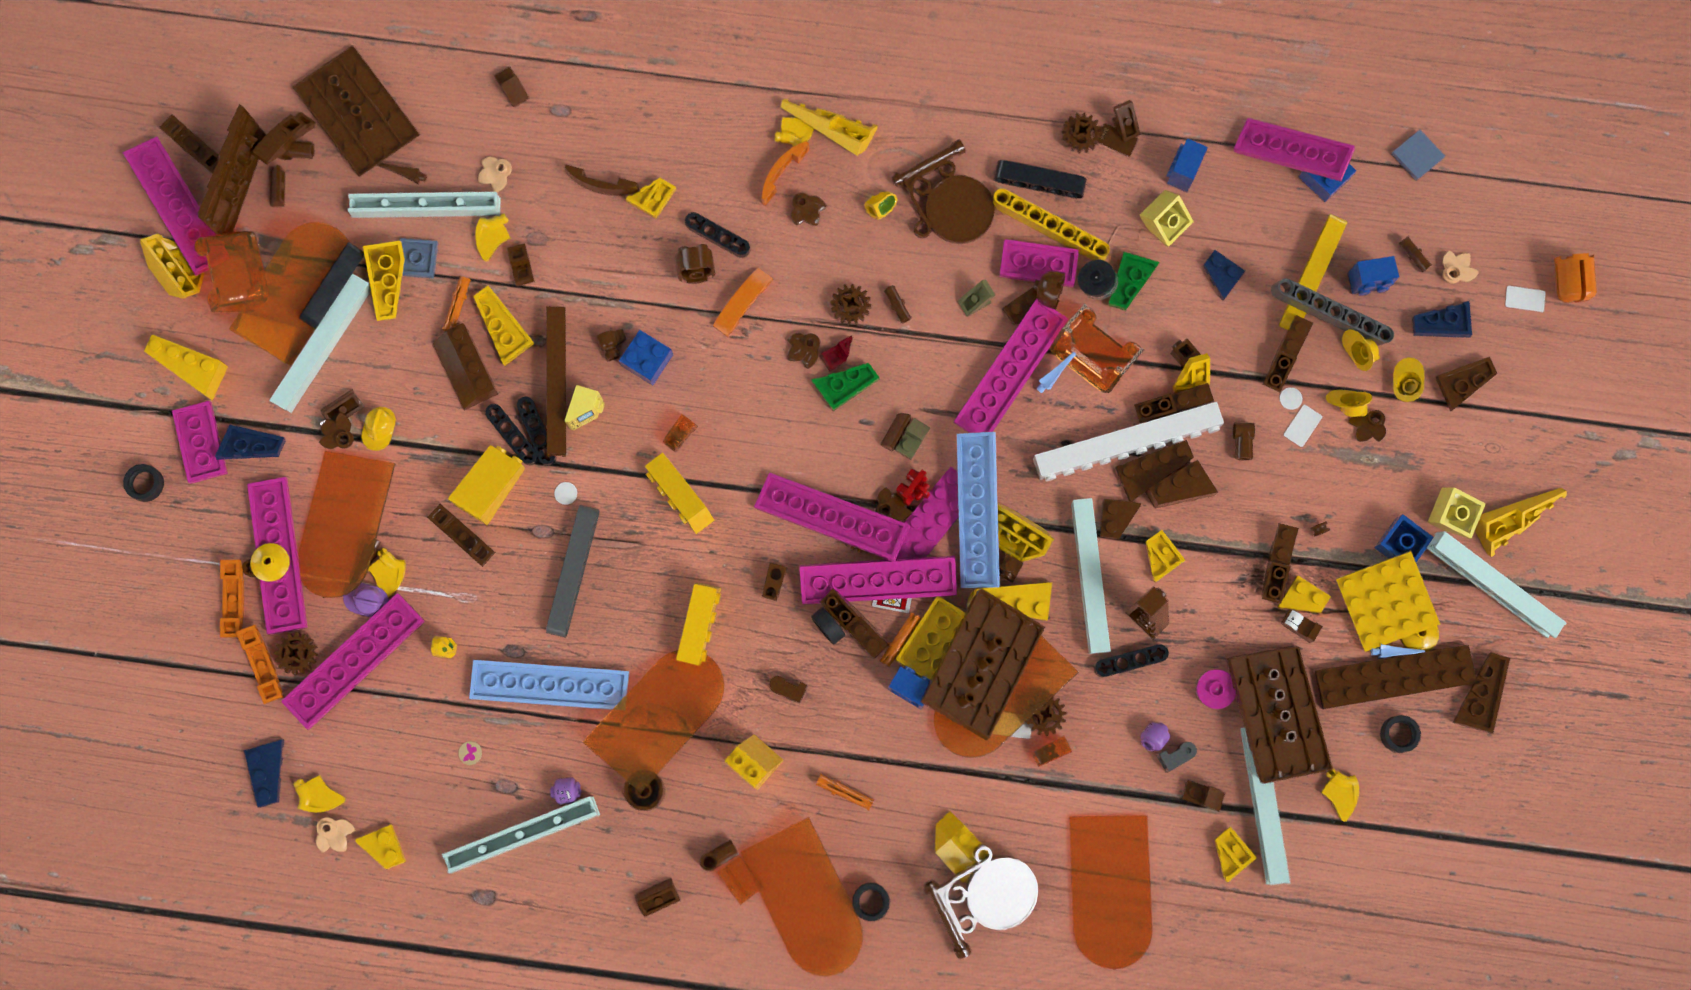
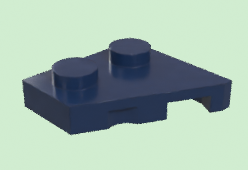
M1217 250L1213 251L1203 265L1223 301L1245 273L1244 269Z

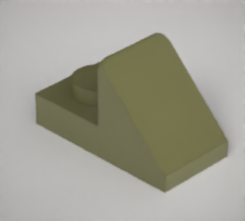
M982 280L961 297L958 303L966 316H970L990 305V300L995 296V293L987 280Z
M914 418L906 428L905 434L895 451L912 460L931 428Z

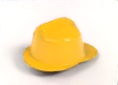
M1354 329L1344 332L1342 335L1343 347L1355 365L1362 371L1371 369L1373 362L1380 359L1379 348L1375 341L1364 339Z
M1408 357L1400 360L1394 368L1393 391L1397 399L1402 402L1415 401L1423 393L1425 372L1419 360Z
M1333 390L1326 395V401L1331 405L1339 406L1344 415L1348 417L1366 416L1368 404L1372 401V395L1367 392Z
M377 407L367 414L362 430V441L368 449L380 451L389 445L396 423L395 414L391 409Z

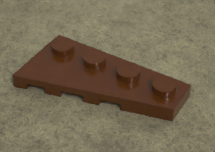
M1187 440L1119 465L1115 469L1129 502H1132L1144 494L1148 488L1188 463L1194 456Z
M1492 652L1488 654L1476 677L1477 683L1471 686L1453 723L1490 734L1494 733L1510 662L1509 657Z

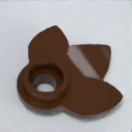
M797 193L792 200L794 208L791 212V218L796 226L801 224L803 220L810 225L817 226L820 220L819 211L824 210L826 204L817 196L809 197L806 193ZM799 199H804L805 204H799Z
M795 333L788 338V342L792 345L788 352V360L793 362L803 360L807 369L811 368L818 359L819 337L812 333L806 335ZM810 339L814 342L812 346H808V340Z
M1372 410L1366 416L1351 417L1349 420V424L1357 427L1356 439L1358 442L1368 441L1372 437L1380 442L1386 435V428L1384 426L1386 418L1384 413L1379 410ZM1373 418H1378L1379 421H1378V422H1373L1372 419H1373Z
M339 413L336 422L332 420L320 422L321 430L325 436L322 437L319 443L324 448L334 449L339 447L345 449L353 444L354 436L350 432L352 425L348 417ZM343 435L348 438L346 443L341 441Z
M887 487L879 492L877 497L879 504L876 507V513L882 514V510L887 509L889 512L884 516L898 521L905 520L911 515V511L903 503V498L897 493L891 494Z

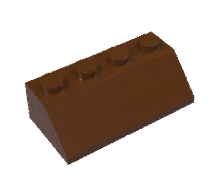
M464 323L445 331L433 343L464 410L498 395V391L474 340Z

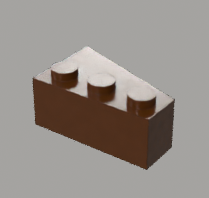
M1196 460L1151 486L1145 493L1156 509L1201 498L1214 497L1218 491L1200 462Z

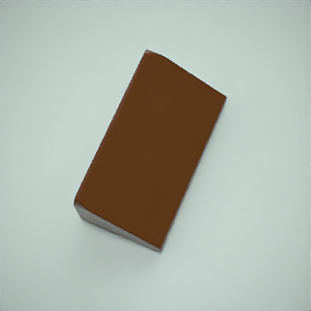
M276 165L271 172V207H284L285 171L280 165Z
M352 389L322 408L321 413L326 420L336 422L339 413L350 417L364 408V405Z
M897 414L881 442L882 447L891 452L894 451L911 421L910 414Z
M671 878L635 895L637 904L644 917L681 901Z

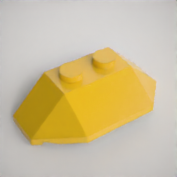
M154 234L140 240L148 268L170 296L184 299L200 292L204 273L195 276L176 242L163 238L160 234Z
M997 502L999 549L1021 562L1045 556L1054 538L1041 526L1015 510Z
M949 811L936 824L935 853L956 875L977 863L973 856V851L982 843ZM983 849L979 852L978 858L980 860L987 856V850ZM973 871L960 878L962 883L968 882Z

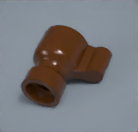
M623 329L606 331L596 336L600 348L606 352L605 357L607 361H613L621 357L616 346L626 340Z

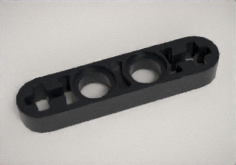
M692 212L686 216L685 224L690 231L739 258H745L749 255L750 245L745 239L698 213ZM696 218L697 223L702 225L701 230H699V225L695 223L691 225L690 219L694 220ZM706 227H713L715 232L712 235H707L704 232ZM722 236H730L731 241L728 244H723L720 241ZM737 240L736 245L740 247L745 245L746 251L742 250L739 252L738 247L733 245L734 241Z
M522 397L517 402V408L538 459L543 465L551 466L556 462L557 456H551L550 461L543 459L545 457L543 450L539 451V449L547 447V431L533 400L530 397ZM524 402L531 403L529 409L532 414L528 415L526 409L521 408L524 406ZM531 418L538 419V425L534 428L528 426V421ZM538 435H543L546 438L545 442L541 445L535 443Z
M489 405L485 411L489 421L524 464L529 466L536 464L538 456L533 446L499 405ZM493 409L495 411L499 410L497 413L501 417L500 421L494 415L491 416ZM504 423L511 424L509 432H502L501 426ZM516 437L523 439V443L519 447L513 445V440ZM525 448L530 454L534 453L532 455L533 459L525 460L527 456L521 450Z
M1158 644L1098 661L1094 666V672L1097 676L1104 678L1161 663L1168 658L1169 651L1166 646ZM1157 648L1160 651H1164L1162 659L1159 656L1151 658L1153 662H1150L1148 650H1150V654L1157 652ZM1138 653L1145 655L1146 661L1144 664L1136 662L1135 657ZM1119 658H1124L1127 661L1125 669H1120L1117 666ZM1110 660H1113L1115 672H1113V668L1107 669L1106 674L1098 670L1101 667V663L1104 666L1111 665Z

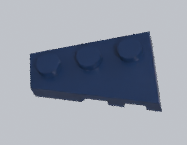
M1470 301L1456 306H1447L1445 309L1414 315L1412 318L1413 336L1470 338L1472 336Z
M229 425L215 457L216 460L279 457L286 441L281 436Z
M283 739L244 750L257 808L279 802L280 773L283 763Z

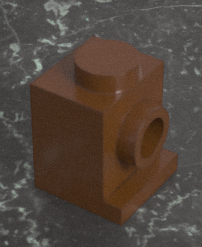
M1188 338L1183 342L1181 340L1177 341L1172 346L1173 350L1170 353L1181 365L1182 369L1189 358L1201 355ZM1181 352L1186 353L1187 357L1184 358Z
M1006 554L999 567V576L1013 583L1024 563Z

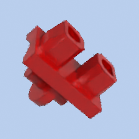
M911 469L906 476V479L911 482L910 486L908 487L900 483L896 488V493L903 498V503L907 506L911 504L914 498L919 501L922 497L928 499L930 493L927 491L930 485L926 483L928 478L925 476L927 472L923 469L920 472Z

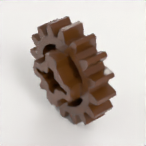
M1076 113L1075 118L1070 116L1068 121L1064 122L1063 126L1065 128H1062L1061 131L1064 134L1062 140H1067L1066 147L1072 146L1071 151L1076 148L1079 154L1083 149L1085 153H1088L1089 148L1094 150L1095 144L1099 145V138L1102 137V133L1099 131H1101L1102 126H1097L1098 119L1092 120L1093 115L1086 117V113H1083L1080 117ZM1070 128H1072L1073 131L1072 135H1070ZM1092 130L1094 132L1093 139L1091 138L1092 135L1090 134Z
M845 284L844 290L837 288L838 294L833 293L832 298L835 300L830 302V305L834 306L831 308V312H836L835 319L841 318L840 323L846 320L848 325L851 324V321H854L857 325L858 319L864 321V315L869 316L867 309H871V304L868 303L871 298L865 297L867 291L861 292V286L855 289L854 284H851L850 288ZM859 297H860V298L862 299V301H863V304H864L863 306H862V304L859 303V301H858V300H859ZM851 302H854V305H851L850 307H848V304H851ZM838 303L843 307V312L840 311Z
M295 632L293 636L288 633V639L282 637L281 641L283 643L276 644L279 651H274V654L278 655L275 662H281L278 667L280 669L285 668V673L289 674L292 670L293 675H297L298 671L301 674H305V668L311 670L310 664L316 663L313 657L319 655L314 652L318 647L317 645H311L314 640L312 638L307 639L308 635L306 634L301 636L300 633ZM302 641V643H299L297 645L293 644L292 642ZM294 650L298 651L297 654L299 658L294 657L296 655L294 653ZM295 662L300 664L299 666H290Z
M1045 693L1042 694V698L1035 695V702L1029 700L1028 702L1031 706L1025 707L1028 713L1024 717L1029 718L1026 725H1032L1031 731L1037 729V735H1040L1042 731L1045 736L1049 735V731L1053 735L1056 734L1055 728L1061 730L1060 722H1066L1062 718V716L1067 714V712L1062 711L1065 705L1058 704L1060 698L1053 700V694L1049 698H1046ZM1045 702L1043 707H1035L1036 704ZM1053 705L1056 707L1058 714L1054 713L1052 709ZM1047 709V714L1050 715V717H1047L1043 721V715L1040 713L1044 712ZM1032 714L1037 717L1038 725L1033 720ZM1048 722H1056L1052 727L1045 728Z

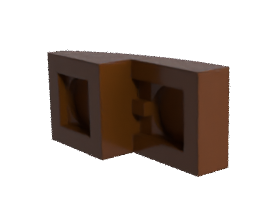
M526 244L508 247L509 261L516 286L535 282Z

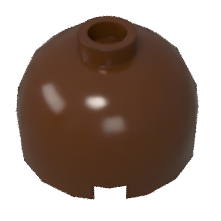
M1048 271L1041 276L1040 280L1036 279L1033 290L1037 291L1036 297L1042 305L1051 309H1057L1066 273Z

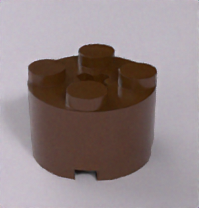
M699 244L697 247L683 246L678 248L675 261L679 281L682 282V279H684L688 284H698L708 281V277L711 275L712 278L715 276L713 253L707 244Z
M646 770L637 771L626 780L623 790L628 804L634 809L641 811H650L657 808L662 803L666 791L662 778ZM644 785L649 789V793H646L645 796L640 792Z

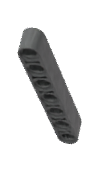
M1282 279L1271 286V294L1276 299L1344 331L1354 329L1364 339L1375 341L1377 346L1389 343L1394 338V331L1389 326L1290 279ZM1280 285L1284 287L1285 292L1281 291ZM1297 293L1301 295V300L1298 299ZM1314 301L1317 302L1318 308L1314 306ZM1331 309L1334 311V316L1330 312ZM1347 316L1350 318L1351 324L1348 323ZM1380 332L1383 334L1384 339L1380 337Z
M580 505L578 508L547 623V634L567 637L598 522L599 509Z

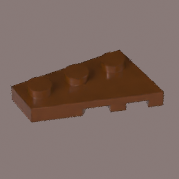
M1487 357L1438 375L1435 378L1451 412L1497 374L1491 358Z

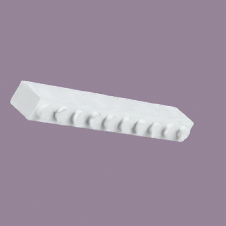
M1214 402L1036 454L1033 461L1039 479L1051 481L1056 479V475H1071L1075 473L1074 470L1080 468L1082 471L1088 470L1097 463L1105 465L1110 463L1111 459L1117 457L1118 460L1128 458L1129 454L1134 452L1138 455L1147 452V449L1151 447L1159 449L1166 446L1165 443L1168 442L1173 444L1182 442L1185 437L1197 438L1202 435V432H1217L1220 430L1219 427L1224 424L1218 403Z

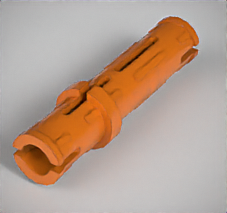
M459 276L456 290L452 293L453 299L445 324L442 328L444 331L455 327L463 302L467 299L466 293L471 282L469 278Z
M910 613L894 640L889 642L888 649L883 657L879 660L882 664H886L890 668L892 662L921 620L918 615L915 616L914 613Z
M820 774L816 785L830 791L832 795L835 796L836 794L868 811L874 801L873 798L841 784V781H834L823 774Z

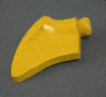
M782 117L781 132H775V141L791 144L794 147L802 142H808L814 132V128L797 117Z
M505 214L497 215L491 219L481 217L477 223L475 232L476 245L482 259L486 262L490 260L502 243L511 239L504 226L509 221Z
M382 548V550L377 552L380 558L368 570L374 576L377 587L383 589L389 598L396 592L404 579L406 561L396 559L386 548Z
M1333 768V770L1326 772V776L1330 779L1321 793L1333 803L1339 818L1345 822L1349 819L1357 805L1359 784L1355 775L1345 776Z
M321 775L304 783L303 779H298L293 783L300 799L297 808L314 813L325 812L342 805L346 801L344 796L333 791L325 784Z

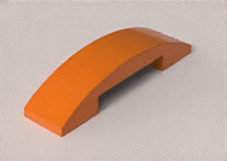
M807 141L789 149L773 165L763 186L762 205L766 207L776 194L774 183L791 161L794 160L799 164L810 150Z
M757 268L726 304L713 327L729 337L739 324L741 317L760 293L762 294L773 281V278Z
M220 560V579H223L220 638L237 637L236 632L242 630L243 569L241 560Z
M256 625L237 631L236 634L242 650H245L259 685L257 688L263 704L282 698L283 693L276 669Z

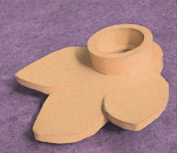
M487 157L482 160L484 169L479 173L478 182L482 184L491 183L493 192L498 193L506 186L507 176L510 175L512 167L510 162L505 159L498 160L495 157ZM503 165L504 169L500 171V167Z
M1451 251L1445 254L1443 257L1445 268L1443 278L1446 282L1451 284L1459 281L1469 282L1478 275L1479 272L1476 269L1470 268L1471 257L1469 253L1461 254L1457 257ZM1449 272L1454 273L1455 277H1451Z
M330 817L322 818L317 824L318 836L316 845L323 853L329 847L340 852L346 851L347 839L345 836L354 832L355 828L344 819L335 821ZM325 824L330 825L331 829L329 831L323 829Z

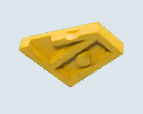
M658 178L652 184L641 188L636 194L627 196L626 202L657 219L676 191V186L662 178Z
M1208 353L1188 359L1173 385L1174 393L1206 383L1210 385V357Z
M1163 530L1146 541L1152 577L1155 583L1185 561Z
M1298 575L1284 595L1282 603H1279L1277 607L1279 609L1285 608L1295 611L1321 613L1331 596Z
M393 825L355 839L356 843L386 870L406 862Z
M1228 827L1214 839L1223 877L1226 882L1233 879L1256 859V856L1232 827Z

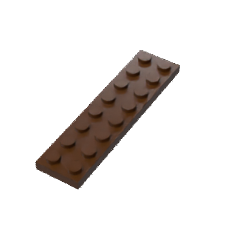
M1469 645L1315 671L1322 709L1477 683Z

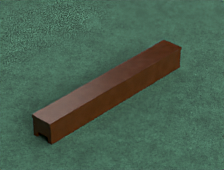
M546 306L547 457H566V307Z

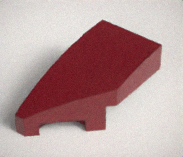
M852 335L820 354L829 371L847 361L853 340Z

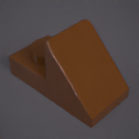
M510 66L494 75L513 107L529 99L519 78Z
M1128 100L1114 106L1115 117L1112 118V121L1122 140L1126 142L1141 135L1133 102Z
M1187 780L1181 799L1220 812L1225 793L1214 787Z

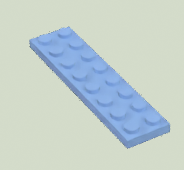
M996 432L957 434L961 588L1000 587Z
M473 660L469 699L626 711L629 671Z

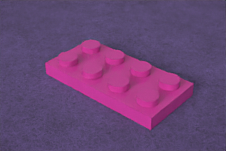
M1004 239L999 277L1035 282L1036 279L1040 280L1041 276L1048 271H1060L1066 273L1064 286L1074 287L1079 250Z
M206 401L172 410L188 483L192 484L228 474L225 459L216 460L215 457L221 441L212 402Z

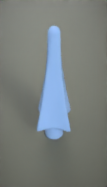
M1072 352L1062 363L1038 380L1040 385L1036 389L1040 393L1045 389H1051L1076 353Z
M1381 644L1380 647L1372 648L1371 655H1378V659L1417 654L1425 652V650Z

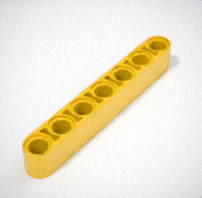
M998 189L995 192L993 203L998 211L1068 248L1078 249L1079 254L1090 260L1105 261L1107 259L1110 247L1103 240L1006 189ZM1004 197L1006 201L999 202L997 198ZM1020 206L1023 210L1016 211L1013 207ZM1035 214L1039 219L1033 220L1030 218V215ZM1053 223L1055 228L1050 229L1046 224ZM1063 232H1069L1072 236L1065 237ZM1079 241H1086L1088 246H1082ZM1101 249L1105 254L1099 255L1096 250Z
M1330 213L1298 284L1315 292L1317 291L1348 221ZM1297 293L1298 299L1301 300V295ZM1288 304L1278 326L1288 330L1295 315L1305 318L1306 312Z

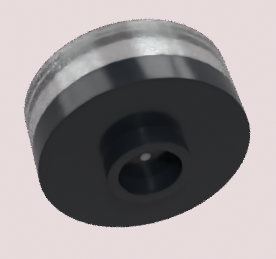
M1092 260L1081 268L1078 274V284L1088 298L1103 300L1111 296L1116 290L1118 277L1108 262Z

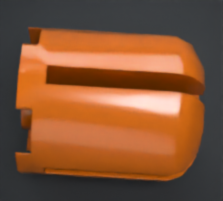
M1589 253L1572 254V256H1568L1561 260V256L1554 258L1556 293L1560 301L1565 303H1572L1573 301L1575 303L1585 302L1596 295L1594 254L1590 256Z

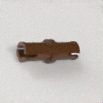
M1409 236L1399 243L1409 255L1408 258L1415 262L1421 272H1424L1432 265L1421 253V248L1418 249Z
M895 285L886 288L884 292L900 322L903 324L911 320L912 317L904 305L905 301L899 296Z

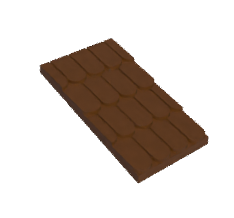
M353 45L293 86L299 97L359 177L420 136V133Z
M240 104L227 129L229 133L220 150L219 161L207 185L208 191L198 211V218L228 246L259 161L258 158L252 155V151L267 135Z
M980 588L973 597L920 702L955 723L962 725V727L972 733L979 735L984 740H988L1045 626Z
M1295 645L1228 657L1227 662L1233 688H1235L1240 714L1243 717L1249 748L1252 751L1260 783L1266 784L1333 770L1299 646Z

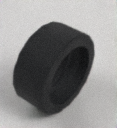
M139 464L131 467L126 472L123 479V487L130 497L138 501L148 502L156 499L162 493L164 478L161 472L154 467ZM142 472H148L154 477L152 489L145 494L137 493L133 487L135 478Z
M820 608L811 616L819 630L833 645L845 636L844 631L825 608Z
M1399 715L1390 717L1383 723L1380 737L1387 749L1396 753L1412 751L1417 747L1421 739V731L1414 719L1409 716ZM1395 723H1404L1411 729L1412 738L1408 744L1399 746L1391 741L1389 730Z
M866 883L855 891L852 906L859 918L874 922L887 914L890 907V898L882 886L876 883ZM874 890L882 896L883 905L875 914H867L860 908L859 899L865 891Z

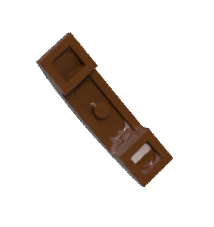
M172 114L159 128L213 174L219 161V155Z
M565 165L567 175L577 184L590 191L611 196H623L639 192L637 182L619 178L616 185L588 178L584 169Z
M439 504L427 517L482 567L496 553L442 504Z

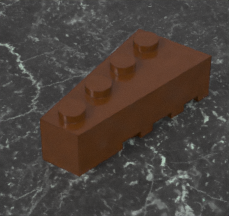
M1154 586L1141 596L1126 612L1153 640L1169 625L1168 600L1165 598L1167 595L1160 588L1156 589Z

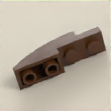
M302 112L296 116L290 114L261 140L252 151V155L268 165L288 151L294 141L315 128L316 122Z
M1295 315L1276 352L1263 385L1281 392L1313 322Z
M1209 383L1174 394L1170 393L1144 401L1134 406L1139 422L1144 423L1212 403L1214 399Z
M1278 523L1262 591V599L1282 603L1291 567L1289 565L1299 529L1297 527Z
M834 588L820 601L845 630H848L873 658H876L889 645L877 632L878 630Z

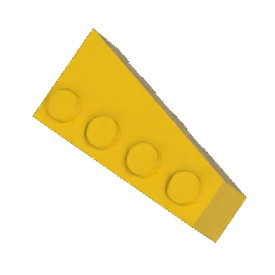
M153 334L144 350L145 353L212 401L228 368L220 360Z
M663 452L645 465L648 471L646 476L652 483L656 482L659 485L656 488L663 497L666 495L669 498L668 504L673 510L677 509L679 511V518L684 524L688 523L696 534L715 521L705 504Z
M694 583L676 660L695 665H701L702 661L705 662L708 652L705 648L706 644L710 643L712 631L710 629L711 625L715 623L717 615L715 610L721 598L720 587Z

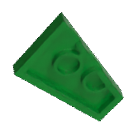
M1123 252L1108 306L1126 311L1160 262Z
M866 363L839 373L815 378L811 381L830 408L835 411L880 380V377L872 366Z

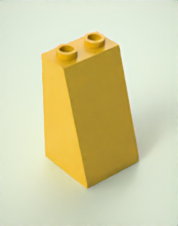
M491 445L487 448L448 498L455 506L485 525L489 524L525 470L522 460L514 455L512 458L506 455L507 451L498 445L496 448Z
M754 734L739 744L724 762L750 785L759 790L784 760Z

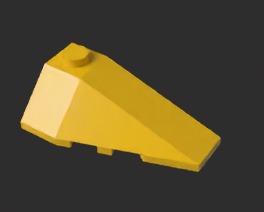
M394 241L363 246L377 321L394 319L397 315L405 261L402 242Z

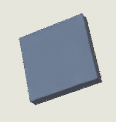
M1421 130L1417 131L1392 152V156L1416 181L1445 157Z
M400 238L405 258L402 276L434 279L438 241Z

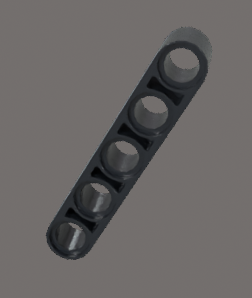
M999 160L997 162L994 180L1001 184L1075 199L1084 197L1087 179L1080 175L1006 160Z
M350 242L345 245L301 312L300 320L314 329L318 327L362 260L364 251Z

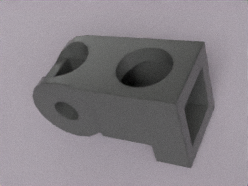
M1185 742L1180 744L1177 750L1169 755L1167 751H1163L1156 756L1167 773L1194 758L1197 748L1193 743Z

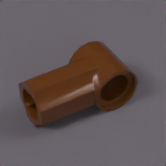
M294 141L291 144V148L279 156L278 159H312L315 154L314 143Z
M1234 422L1233 424L1236 460L1246 461L1253 459L1254 423Z
M730 839L704 854L700 859V865L703 870L711 872L738 856L739 853ZM707 857H712L715 860V864L711 868H707L703 864L704 859Z

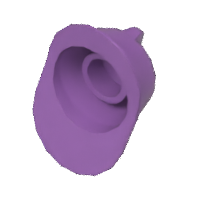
M364 583L351 584L345 590L343 597L344 604L349 611L372 617L389 601L383 589Z

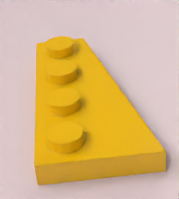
M489 285L473 296L504 367L535 344Z
M1052 582L982 588L1031 619L1048 620ZM974 589L973 597L979 589Z

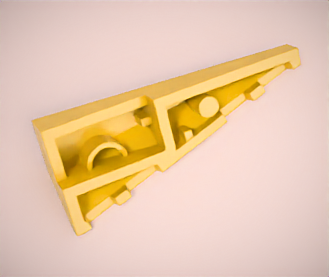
M783 99L781 103V108L857 156L866 150L878 128L875 124L872 127L862 125L861 120L854 122L845 118L844 115L816 108L815 111L805 108L806 104L800 103L798 106L789 102L788 99Z
M1558 488L1481 514L1475 532L1487 555L1490 557L1494 556V551L1501 545L1506 546L1508 539L1526 530L1541 517L1540 513L1546 508H1553V503L1560 497L1565 498L1567 491L1563 488Z

